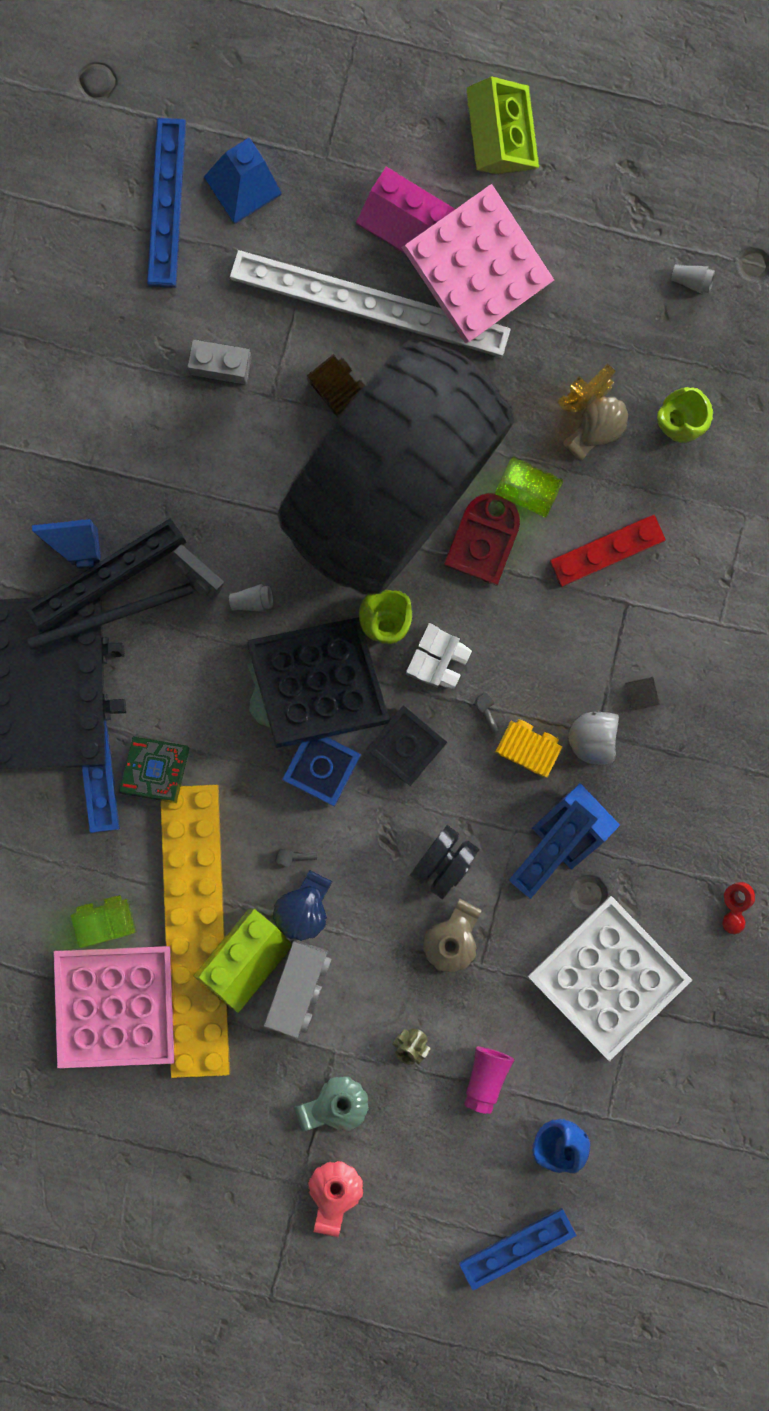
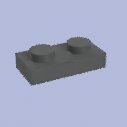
M181 544L173 552L170 561L173 569L178 575L188 578L201 595H207L213 600L220 593L224 582Z

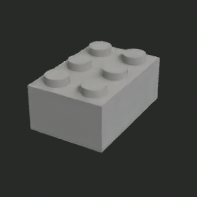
M299 940L293 942L264 1025L265 1027L297 1038L300 1032L306 1033L313 1015L308 1013L310 1003L316 1005L322 986L317 985L320 975L326 976L332 960L327 957V950Z

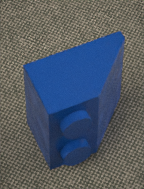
M581 783L532 827L540 838L543 839L578 797L601 814L600 818L563 860L571 870L603 844L620 826Z

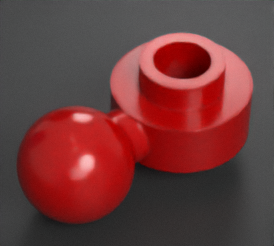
M736 882L730 885L724 893L725 904L731 911L724 916L722 925L724 930L730 934H739L744 930L746 921L742 912L751 908L755 902V892L745 882ZM739 891L742 892V893H744V895H745V900H744V901L739 898V896H738V892H739Z

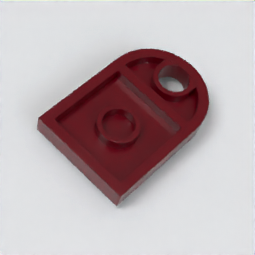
M496 493L482 494L473 499L465 509L444 566L497 586L520 527V516L514 503L507 497ZM500 502L504 506V513L498 517L492 516L488 511L490 503Z

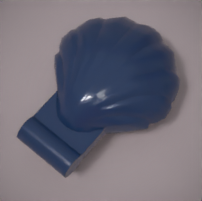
M309 870L300 889L286 893L276 901L273 919L277 928L287 938L303 941L316 937L325 928L327 916L322 901L332 881Z

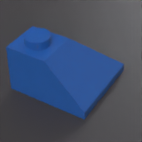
M250 137L225 152L204 175V179L234 224L282 195L265 160Z
M90 519L32 525V531L42 541L72 565L77 564V568H90L94 566V562L101 561L98 528Z

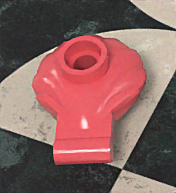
M342 1161L327 1162L314 1170L309 1180V1193L318 1206L314 1227L315 1233L339 1237L343 1214L357 1205L363 1196L361 1177L353 1167L348 1166Z

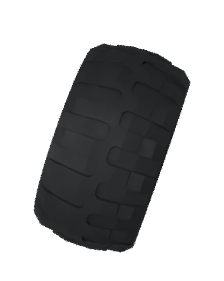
M429 340L408 341L367 382L307 460L279 507L278 516L281 530L292 540V544L302 557L329 580L346 588L351 587L362 595L381 594L440 525L503 441L514 423L511 405L499 394V389L491 379L463 355L446 347L441 348Z

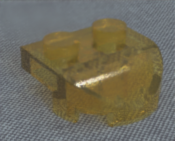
M607 363L588 384L579 376L570 385L571 392L567 396L563 395L557 404L563 410L569 412L585 409L596 398L605 397L611 391V387L615 383L612 379L616 370Z

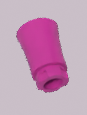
M476 1047L474 1065L464 1105L474 1111L491 1114L494 1104L497 1103L505 1078L515 1059L499 1051L485 1047Z

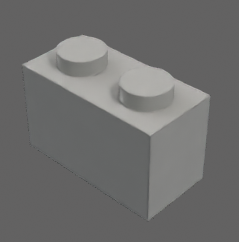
M193 340L188 369L193 376L247 385L251 353L249 349Z

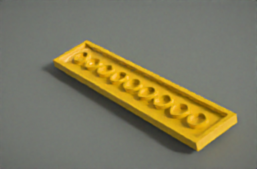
M219 785L181 786L177 803L161 801L166 946H171L175 1062L171 1064V1078L230 1075L227 1004L194 977L195 973L225 938Z

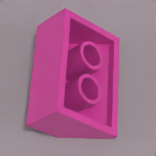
M385 167L372 187L356 224L405 254L401 247L451 213L455 208L390 168Z

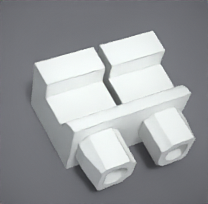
M429 623L406 671V675L436 688L441 685L446 688L455 689L461 675L447 669L448 664L453 659L466 665L472 650L459 643L460 638L452 636Z

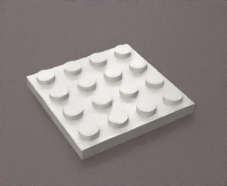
M612 896L608 897L528 975L531 981L608 1061L620 1052L692 981Z

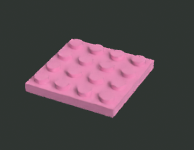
M492 184L401 247L465 344L472 341L554 281Z
M171 946L54 951L57 1068L175 1063Z

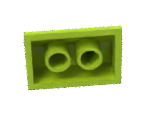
M491 76L467 87L471 133L477 170L501 174L539 168L529 86Z
M249 908L195 973L194 977L235 1012L239 1013L288 953L292 943L256 909Z

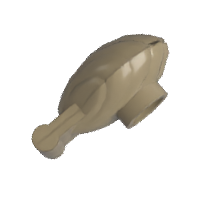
M601 397L586 407L582 415L580 427L563 442V445L577 460H583L595 445H605L614 442L623 434L627 427L629 415L624 402L615 397Z
M459 899L448 921L435 924L426 931L423 951L426 954L427 960L436 969L453 973L466 969L475 959L477 947L471 932L482 909Z

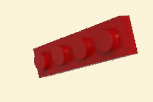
M653 514L550 560V564L562 588L666 541V538Z

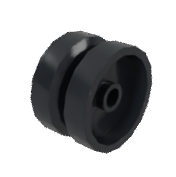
M448 825L442 830L410 874L412 878L423 884L436 872L438 876L431 884L430 891L442 900L452 887H456L471 867L470 863L480 850L470 841H465L454 853L451 849L459 839V833Z

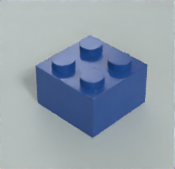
M328 737L303 742L300 744L282 780L335 807L361 754Z

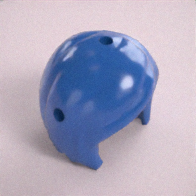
M565 1119L551 1120L545 1123L537 1132L532 1145L536 1163L557 1173L568 1172L574 1174L579 1172L585 1166L590 1153L588 1135L579 1126Z

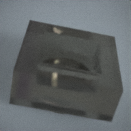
M653 677L624 684L630 712L660 705Z

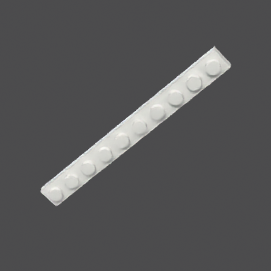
M240 250L237 252L230 275L231 280L501 358L503 357L511 328L494 324L472 341L465 344L442 308Z

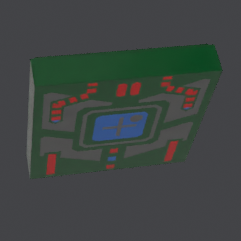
M133 737L119 792L125 795L177 803L190 748L187 745Z

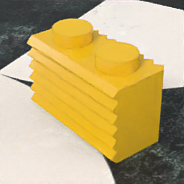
M518 719L516 723L510 721L494 753L546 779L562 749V746L557 744L559 739L546 732L542 736L533 732L534 726L521 719Z

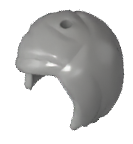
M598 711L588 712L578 717L571 725L568 738L575 755L589 764L606 765L612 763L616 757L615 740L619 715Z

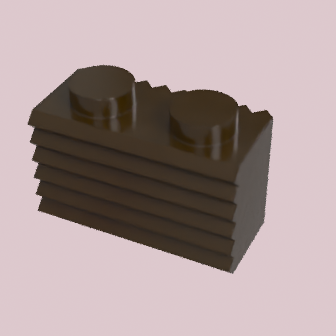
M332 355L307 375V381L337 418H339L365 384L360 379L356 382L349 373L352 372V369L343 358L338 360L335 355Z

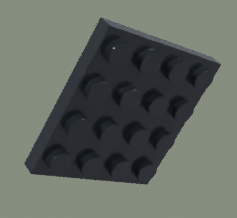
M359 617L248 640V650L276 748L389 724L390 718Z

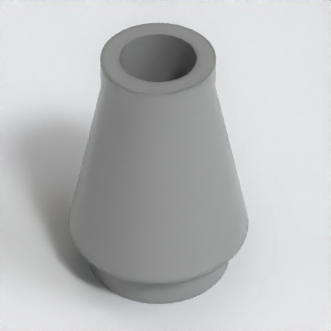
M675 264L671 281L677 282L700 294L703 292L710 293L715 270L709 269V266H681Z
M259 584L229 595L232 611L266 612L267 609L273 608V596L270 586Z

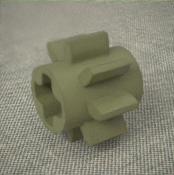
M403 1029L392 1044L398 1048L395 1052L396 1057L407 1065H412L415 1062L419 1065L431 1050L430 1047L426 1046L428 1042L427 1036L418 1029H410L409 1031Z

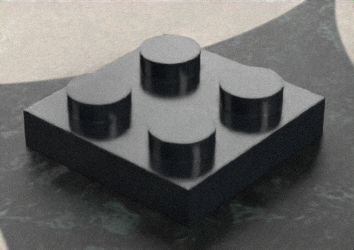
M403 705L366 750L406 784L411 786L447 744V741Z

